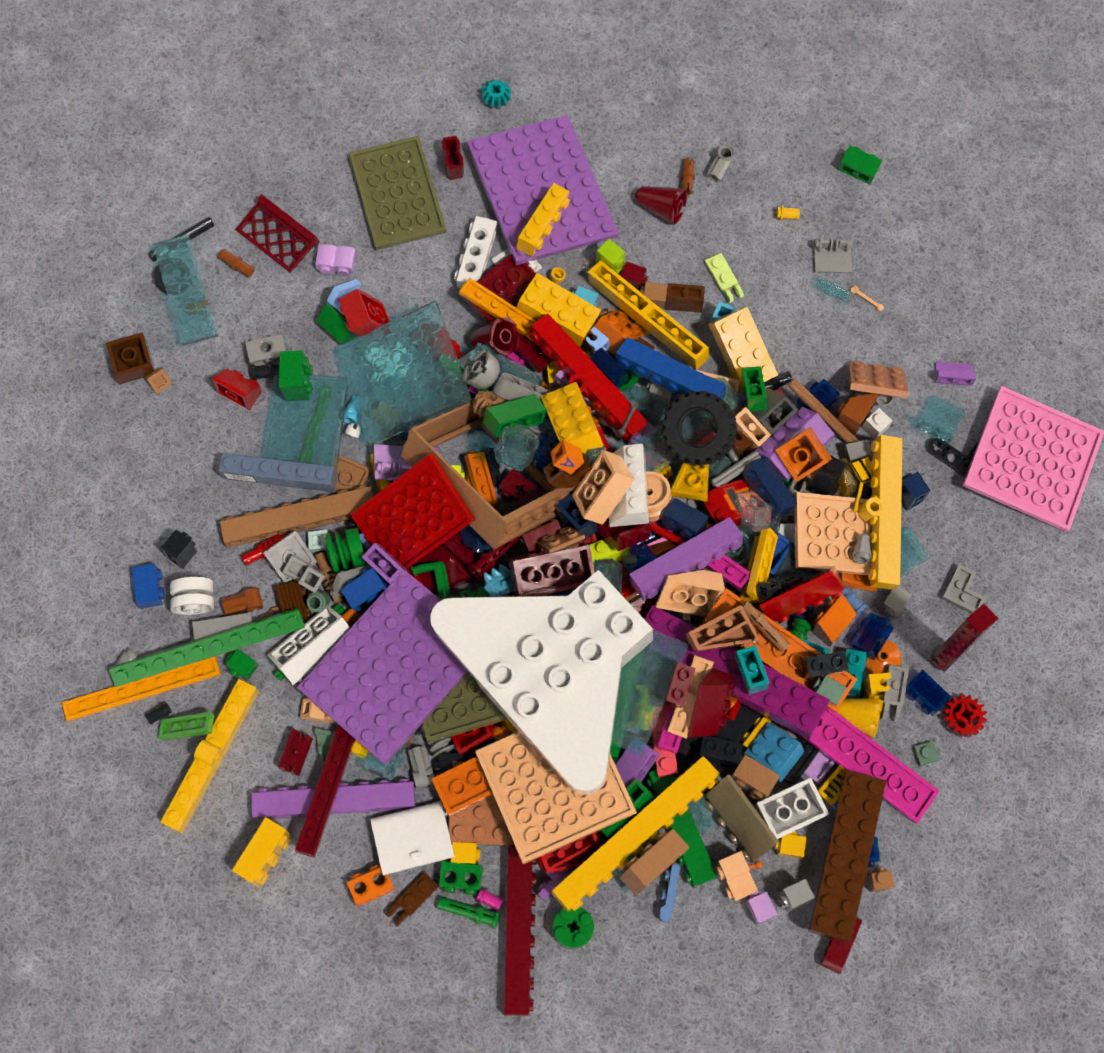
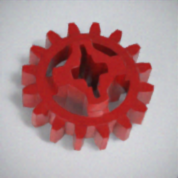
M961 694L958 699L953 697L951 699L952 703L948 702L946 704L949 709L943 711L947 715L943 721L949 722L946 728L952 727V734L959 732L960 738L964 734H966L967 738H970L972 733L975 736L979 733L978 729H984L981 723L987 722V719L983 718L987 711L981 710L984 704L978 705V698L971 700V695H968L964 699L963 694ZM958 705V712L953 714L955 706ZM963 713L969 716L967 720L966 717H962ZM975 719H977L976 725H975L974 727H972V725H973V722H972V721L975 720Z

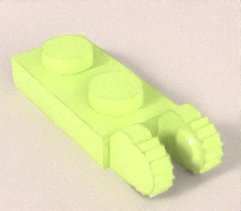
M722 253L705 260L708 270L729 303L734 301L733 295L729 290L731 288L735 290L739 298L744 296L737 279Z

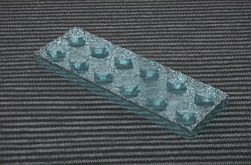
M189 235L153 243L181 345L184 346L219 337Z

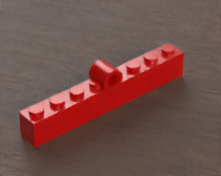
M547 313L531 325L528 333L531 340L537 343L542 348L543 353L554 361L555 366L565 373L569 380L567 385L577 382L582 396L592 403L593 408L605 417L606 422L612 425L618 433L631 410V403ZM634 410L625 429V435L620 437L628 443L645 431L649 422L638 410Z

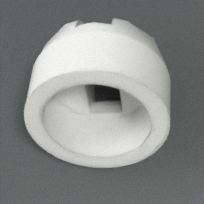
M350 423L346 427L345 434L359 438L361 433L359 424H357L356 428H353L354 423Z

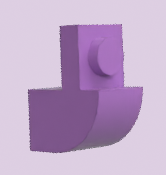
M567 869L547 873L546 876L551 881L548 882L546 880L538 888L540 891L538 896L545 901L551 895L552 890L574 871Z

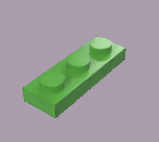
M206 712L161 719L158 738L166 741L212 734L214 714Z

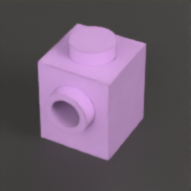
M757 891L749 895L750 899L746 903L756 925L777 915L767 892L762 894L761 891Z

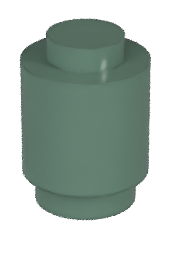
M318 590L316 593L308 596L307 606L311 611L319 612L330 604V596L326 591Z

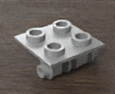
M814 238L815 272L852 273L851 248L853 241L849 238Z

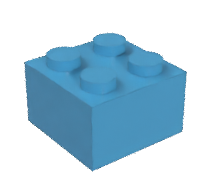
M768 722L747 749L745 755L780 775L777 781L781 783L802 756L804 749L799 741Z

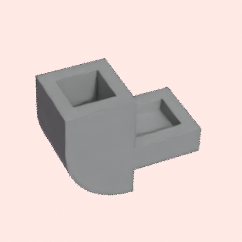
M293 554L282 571L299 581L298 584L316 593L326 576L320 569Z

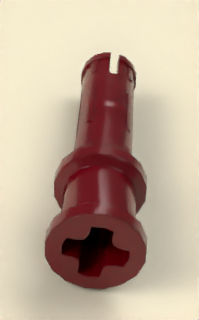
M519 536L496 549L492 548L488 553H482L476 563L468 566L469 571L477 579H481L489 568L492 569L495 566V561L520 539Z

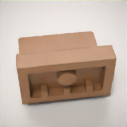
M565 527L558 534L544 536L541 541L537 542L540 552L547 551L552 553L566 546L579 544L580 540L585 539V535L574 528Z

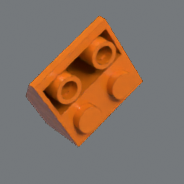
M619 310L601 316L594 326L610 339L609 351L615 357L616 352L627 337L637 341L639 337L642 338L645 335L638 325L632 323L628 316Z
M843 595L838 599L833 598L825 609L826 613L822 611L812 624L814 626L812 633L829 647L857 615Z

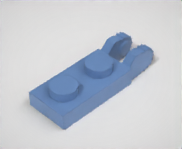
M672 864L670 869L667 868L665 873V880L668 881L667 889L663 888L661 901L665 902L664 906L659 909L658 915L659 920L665 923L672 917L680 866Z

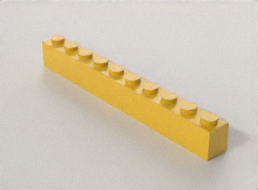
M703 756L554 888L551 894L567 912L571 909L575 912L583 904L581 900L587 895L589 898L592 897L599 890L597 886L600 883L604 882L606 884L614 877L612 873L617 868L622 870L629 863L627 860L632 855L636 857L644 849L643 845L647 841L652 843L659 836L657 832L662 828L665 830L674 823L673 818L677 814L682 816L689 809L687 805L692 801L698 802L704 796L702 792L706 788L711 790L719 782L717 779L720 773Z

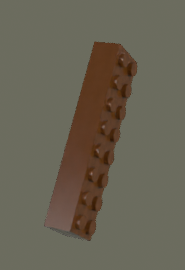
M846 770L843 774L809 924V933L846 943L851 942L887 780Z

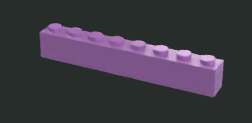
M400 779L398 783H390L388 780H383L373 785H370V782H359L358 786L341 783L330 815L414 808V782H410L409 779ZM299 786L297 790H289V788L283 787L277 788V791L269 792V789H258L257 793H252V817L254 820H262L265 817L268 819L305 817L309 811L316 789H309V786Z

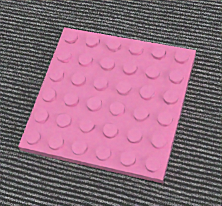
M1001 386L996 394L962 486L1068 532L1081 500L1104 431Z

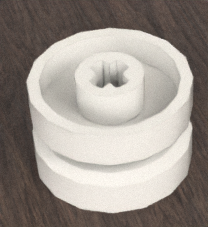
M185 577L170 582V594L174 596L170 600L171 612L180 615H196L213 611L214 598L210 596L213 593V581L204 577Z

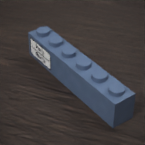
M222 453L219 473L224 479L335 492L339 475L335 468L331 466Z

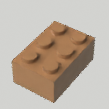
M674 829L669 833L664 831L622 869L624 873L619 878L637 896L690 847Z

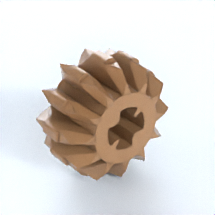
M486 389L484 392L479 391L473 400L474 412L478 414V417H484L487 408L506 403L505 399L496 395L493 390L491 392Z

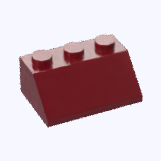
M712 667L698 686L688 737L717 735L720 729L725 728L728 720L725 715L732 703L729 698L736 686L733 683L735 675Z

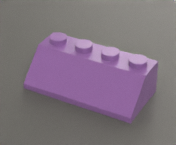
M802 407L755 451L759 453L761 459L767 457L779 477L788 481L792 475L775 450L810 426L823 446L834 438L835 434L818 413Z

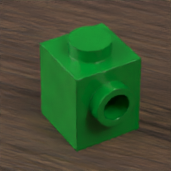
M239 649L231 652L226 659V666L229 669L228 673L236 679L240 676L245 681H248L259 667L255 660Z

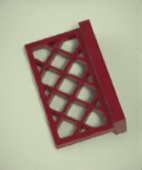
M261 194L257 199L258 203L235 230L291 273L313 246L316 247L320 241L308 229ZM259 209L265 212V218L256 219L255 214ZM277 221L279 229L269 230V222ZM265 222L266 231L257 232L256 223ZM247 224H253V232L245 233L242 229ZM290 231L292 233V240L283 241L282 232ZM279 233L280 241L270 242V234ZM266 234L267 243L259 244L257 242V235ZM304 242L307 246L303 251H296V243ZM293 243V252L284 253L283 244ZM280 245L281 253L272 254L271 246ZM294 255V262L287 266L284 263V257Z

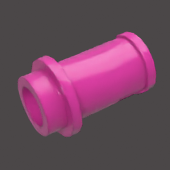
M481 889L476 900L480 901L479 904L484 903L498 911L504 899L489 893L488 889Z

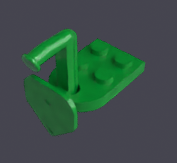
M441 561L410 567L415 577L420 573L435 571L440 600L459 598L464 593L469 598L490 597L484 587L479 588L478 592L470 593L469 590L459 592V595L451 596L446 567Z

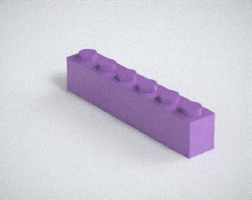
M729 517L630 573V584L642 601L647 598H653L662 590L669 575L701 570L708 563L721 559L729 551L737 550L743 544V534Z

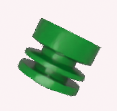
M358 526L345 530L346 539H342L340 534L335 532L336 541L333 542L331 534L326 535L325 547L327 556L336 574L341 572L339 564H343L345 571H348V562L352 561L355 568L368 565L362 558L364 551Z

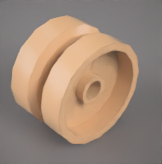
M646 471L649 521L654 522L663 518V513L672 503L671 489L668 480L662 474Z

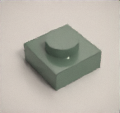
M933 741L913 747L919 766L940 760Z

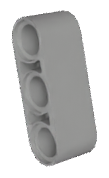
M502 373L493 387L494 393L506 400L513 401L535 394L543 405L541 396L549 393L544 387L509 373Z

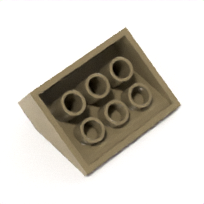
M730 774L705 795V806L710 812H715L718 816L716 818L718 824L722 828L726 827L730 833L728 835L729 839L734 845L738 844L747 862L750 860L751 863H754L772 850L779 842Z

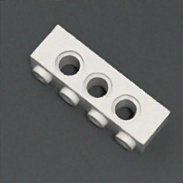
M476 216L475 221L471 222L469 233L471 234L469 238H466L464 244L466 251L465 254L460 256L459 265L461 267L460 270H456L454 281L457 282V288L461 289L469 278L477 282L483 277L497 232V221ZM477 237H484V239H482V240H478V239H476V238H477ZM475 252L479 253V255L473 256L471 254ZM470 268L474 269L473 272H468L466 270Z

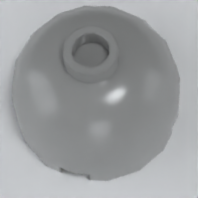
M482 350L472 357L471 361L473 363L470 367L467 365L463 373V380L477 389H485L495 385L500 374L498 360L490 352Z

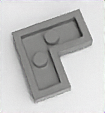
M959 564L942 599L972 614L986 600V597L969 589L977 572Z

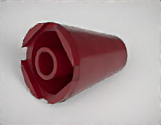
M642 186L635 193V199H637L639 205L671 224H677L683 215V213H680L682 206L686 207L687 191L683 188Z
M502 317L474 331L471 334L470 340L472 346L476 349L486 350L499 355H509L515 352L520 344V332H517L515 327L517 325L513 320Z

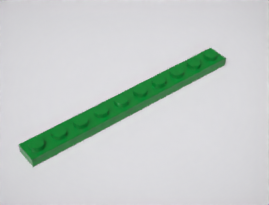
M296 608L109 667V672L115 687L303 629L305 624L300 609Z

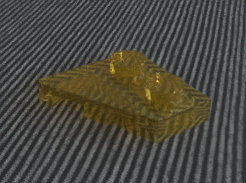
M841 458L839 460L847 465L838 480L840 484L839 495L843 494L844 497L852 498L853 492L857 488L856 479L852 477V467L849 466L847 458Z

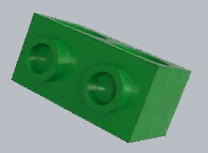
M442 861L439 887L443 888V892L447 893L464 890L463 894L476 895V892L481 890L483 866ZM448 873L456 874L457 878L453 883L445 881V876ZM474 875L477 881L473 885H468L465 882L466 877Z

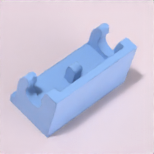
M593 327L591 329L592 340L586 337V342L592 347L591 356L594 357L593 362L596 365L609 355L610 339Z

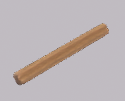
M792 379L788 383V387L812 411L818 413L824 422L846 444L858 442V439L797 379Z

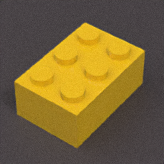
M265 817L232 871L257 888L260 884L264 885L269 877L267 873L271 866L274 868L280 860L278 855L281 850H286L291 842L290 833L285 828Z

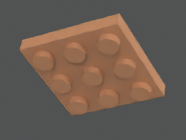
M862 361L849 362L850 390L907 398L908 387L905 371L900 367L893 366L888 368L881 364L868 365Z

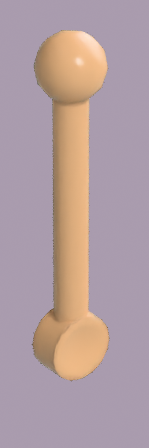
M857 286L851 288L853 294L857 293L873 304L878 311L883 310L882 304L876 303L863 294Z

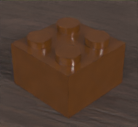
M143 332L106 343L114 375L119 384L144 378L155 371L148 343Z

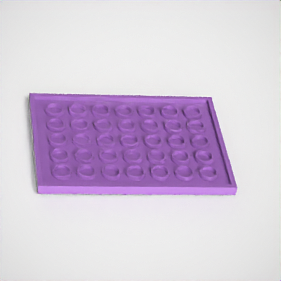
M568 115L467 141V147L516 265L618 237V230ZM555 183L570 191L568 197L570 203L566 209L562 210L559 221L553 224L550 235L544 238L541 249L537 250L534 256L531 257L516 249L518 237L552 184Z
M405 570L388 586L297 687L384 765L390 761L468 672L438 638L431 625L430 616L432 609L442 600Z

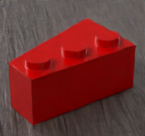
M594 832L536 858L539 868L547 873L572 869V867H578L601 848V844Z

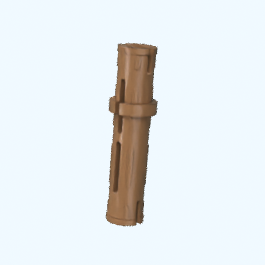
M749 601L742 605L751 624L756 626L780 652H783L790 645V642L764 618L765 615L762 612L760 613Z

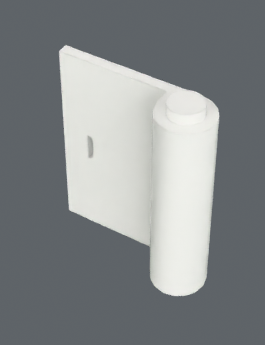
M441 801L370 819L383 876L455 857L445 818L448 814Z

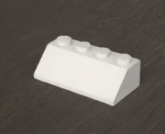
M643 444L623 445L613 454L623 458L634 481L609 516L610 527L649 523Z
M327 605L326 608L305 623V628L295 631L267 656L294 685L320 663L349 631L350 627L336 611Z

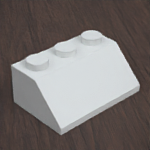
M811 778L768 797L754 806L777 839L829 815Z

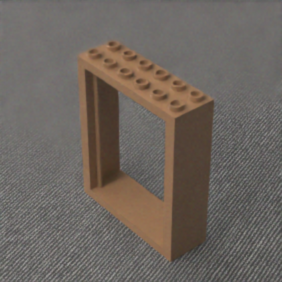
M470 400L460 407L457 406L447 413H441L436 418L428 419L418 426H413L408 432L409 435L403 445L404 448L401 456L413 467L427 455L433 453L476 520L469 525L493 549H496L557 516L556 505L570 494L572 495L578 486L573 488H556L549 484L543 468L552 462L550 452L553 449L539 437L537 443L530 438L527 444L512 437L508 438L506 435L495 438L483 423L484 417H478V414L474 412L473 401ZM481 426L549 493L502 517L434 447Z

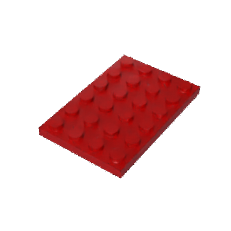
M433 453L427 455L350 514L370 546L374 543L380 544L406 569L413 566L476 520Z

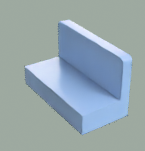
M355 279L334 286L327 302L341 313L339 299L358 289L361 283Z

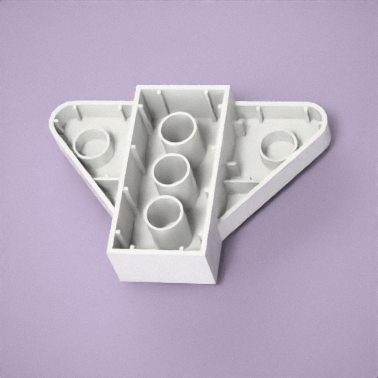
M599 570L568 596L449 598L438 602L432 609L430 616L431 625L436 635L474 677L484 693L527 742L539 751L571 789L584 795L593 794L600 790L605 784L621 668L653 641L652 627Z

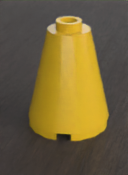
M845 698L836 712L868 737L874 738L880 722L879 718L882 713L883 700Z

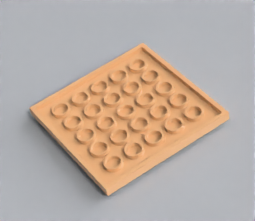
M520 732L475 751L523 864L637 813L611 755L609 756L605 784L597 792L584 795L571 789Z

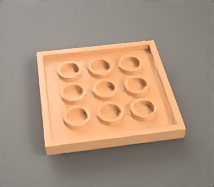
M796 492L794 494V499L797 503L794 507L795 568L827 571L835 567L838 573L868 575L871 561L867 564H858L854 562L852 557L858 535H870V521L863 520L859 516L858 510L856 513L853 511L856 498ZM860 498L859 506H860L861 504H863L865 501H867L868 499H861V498Z

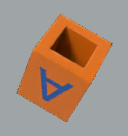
M562 440L550 452L553 465L569 474H572L584 463L581 449L565 440Z

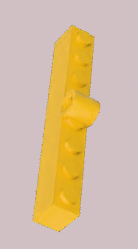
M600 260L588 271L589 284L634 319L636 325L641 328V331L646 336L652 334L695 370L700 368L709 359L708 346L603 261Z
M880 435L871 445V451L873 452V459L871 461L873 472L870 482L872 496L859 506L858 513L863 520L870 521L871 524L869 541L871 543L872 558L869 560L871 564L868 573L870 587L892 590L900 585L902 438Z
M238 679L213 725L212 734H208L207 738L199 743L194 753L195 760L161 820L164 826L183 834L259 693L256 687Z

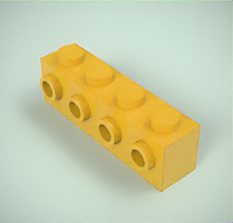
M555 183L552 184L519 235L516 249L531 257L534 256L537 250L541 249L544 238L550 235L553 224L559 221L562 210L568 207L570 191Z

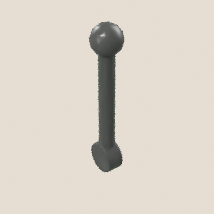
M637 402L631 403V410L622 428L618 430L620 436L625 435V429L632 414L639 406Z

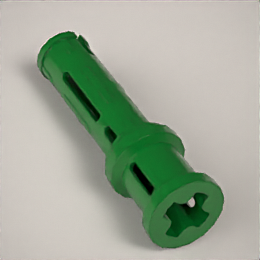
M443 897L440 898L437 908L438 910L473 919L476 924L482 923L492 926V929H496L500 917V911L486 910L484 906L476 908Z

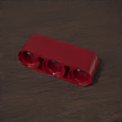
M856 918L851 942L846 943L835 939L829 941L824 953L825 958L821 961L820 966L837 974L841 973L860 929L862 919Z

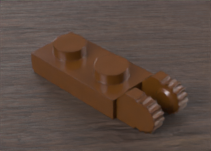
M424 872L396 900L397 903L385 915L389 918L401 906L406 912L396 919L394 924L398 927L439 888V885Z

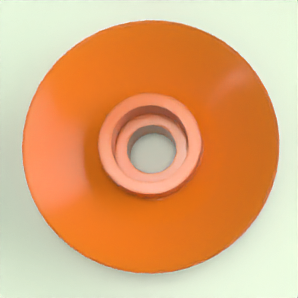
M873 640L867 644L863 651L867 652L866 669L872 674L887 673L888 665H901V653L898 647L889 640ZM884 653L886 659H881L880 654Z

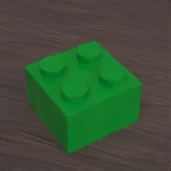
M303 350L280 351L279 388L287 401L310 400V393L313 392L312 382H310V376H313V366L309 364V358L305 356Z

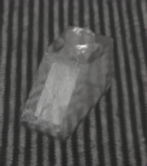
M753 490L736 493L735 498L743 523L755 532L770 528L772 507Z

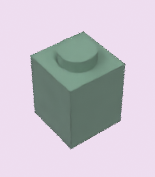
M827 675L821 676V678L818 677L812 686L814 688L813 691L830 699L829 704L831 706L839 703L847 688Z

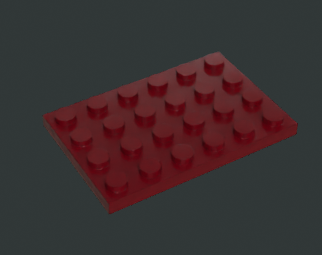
M510 254L480 278L477 283L517 308L519 299L535 277L536 272L527 263L516 265L512 254ZM461 296L487 323L497 319ZM520 334V344L516 351L540 373L553 360L543 353L539 345Z

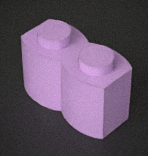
M320 244L318 246L316 268L323 274H330V272H337L341 276L353 274L356 250L347 246Z

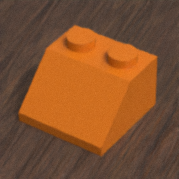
M811 426L775 450L796 482L832 459Z

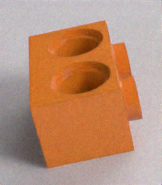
M380 865L371 867L369 873L364 875L358 873L351 876V881L347 882L357 907L395 891L389 874L384 875V884L376 885L374 883L378 875H383ZM361 883L365 884L366 891L362 894L356 893V886Z

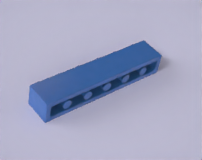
M627 337L616 352V364L621 368L628 369L637 376L644 377L653 384L660 385L672 393L682 395L688 394L689 391L700 392L701 390L713 393L721 399L726 395V384Z

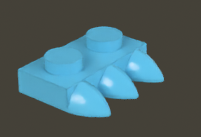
M500 564L499 571L492 568L491 575L484 573V582L486 584L484 588L490 597H507L514 593L511 571Z

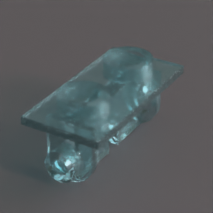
M704 796L698 802L692 801L687 805L698 834L703 835L717 828Z

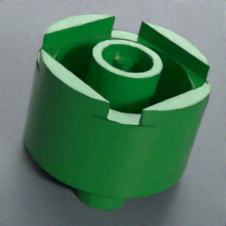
M579 907L575 912L572 909L567 912L563 908L557 913L553 922V935L562 947L576 950L584 947L591 940L594 932V922L589 912ZM572 923H576V927L579 928L574 933H571L570 928L567 927L572 925Z

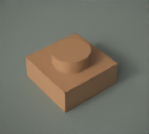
M162 367L145 377L156 394L172 384Z

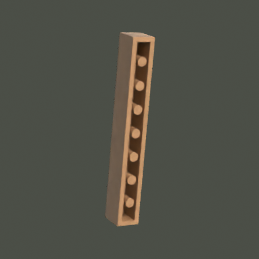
M360 486L356 490H342L331 496L328 494L321 495L318 499L314 500L303 499L300 503H286L275 509L270 507L258 513L247 512L241 517H227L225 520L220 521L224 544L227 548L270 539L278 534L283 536L294 530L300 532L351 520L350 514L374 497L371 486Z

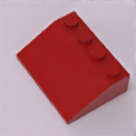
M833 567L782 591L777 596H771L770 599L764 600L759 606L767 617L774 622L778 621L780 624L789 619L788 615L796 613V615L802 614L807 611L806 607L812 604L816 607L825 603L824 599L829 596L833 599L842 595V590L845 589V586L836 568Z

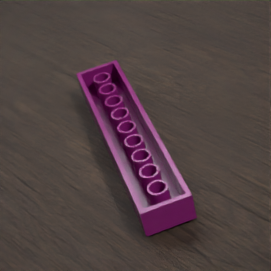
M654 605L651 607L644 620L653 629V641L643 649L644 651L674 667L677 662L691 666L694 655L713 661V668L735 675L733 683L736 686L733 694L730 695L731 697L737 698L738 702L810 740L828 707L830 699L764 664L763 666L770 682L767 690L749 695L735 658L736 651L738 650L727 647L694 653L685 634L696 628L662 609L656 608Z

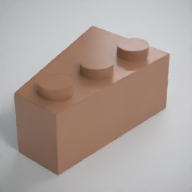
M742 605L685 634L694 653L753 644L760 641Z

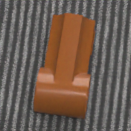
M259 588L246 589L242 594L222 599L226 616L244 611L254 612V609L261 610L263 608Z

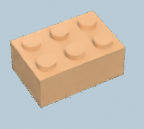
M603 450L592 465V470L585 475L572 494L583 518L603 525L615 506L621 501L627 489L632 485L634 478L621 456Z

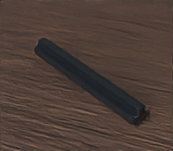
M210 217L205 218L149 251V257L152 261L160 259L214 227V222Z

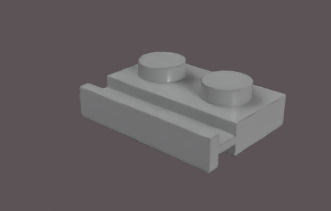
M370 565L359 566L352 570L338 573L332 586L333 590L330 591L332 597L344 596L341 590L345 587V584L350 580L360 577L364 570L371 568Z

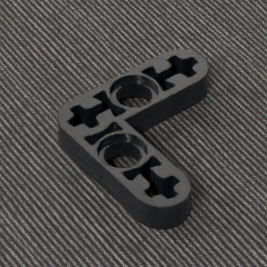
M934 438L930 441L928 451L955 472L966 477L967 472L965 469L972 461L978 442L967 456L940 438ZM939 444L940 449L934 450V445ZM945 449H947L948 451L945 453L943 457L942 454L945 451ZM948 455H956L957 462H950Z

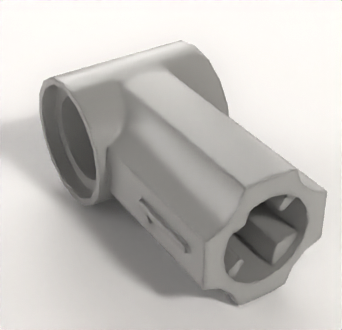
M722 145L719 148L718 154L706 175L710 180L721 182L728 167L732 164L734 149L730 145Z
M425 746L408 750L416 789L432 785L434 774L432 766L430 767Z

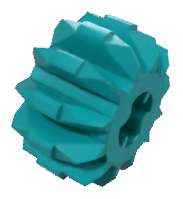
M492 78L491 82L486 81L485 86H482L481 98L485 100L486 106L491 104L493 109L497 105L500 109L501 104L506 106L507 101H510L511 88L508 87L507 81L502 82L501 78L495 81Z

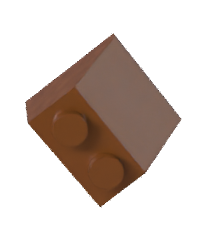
M871 393L851 397L847 403H842L835 417L855 436L872 410L879 394Z

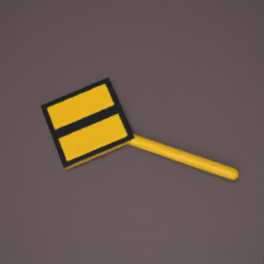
M869 455L849 463L860 481L853 510L855 513L858 510L863 484L872 479V460Z

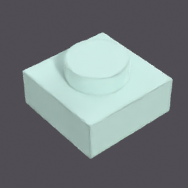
M327 529L308 532L310 552L326 551V535L329 534Z

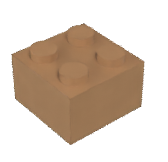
M744 755L732 775L733 780L741 791L747 792L749 794L748 797L755 802L766 799L780 775L747 755Z

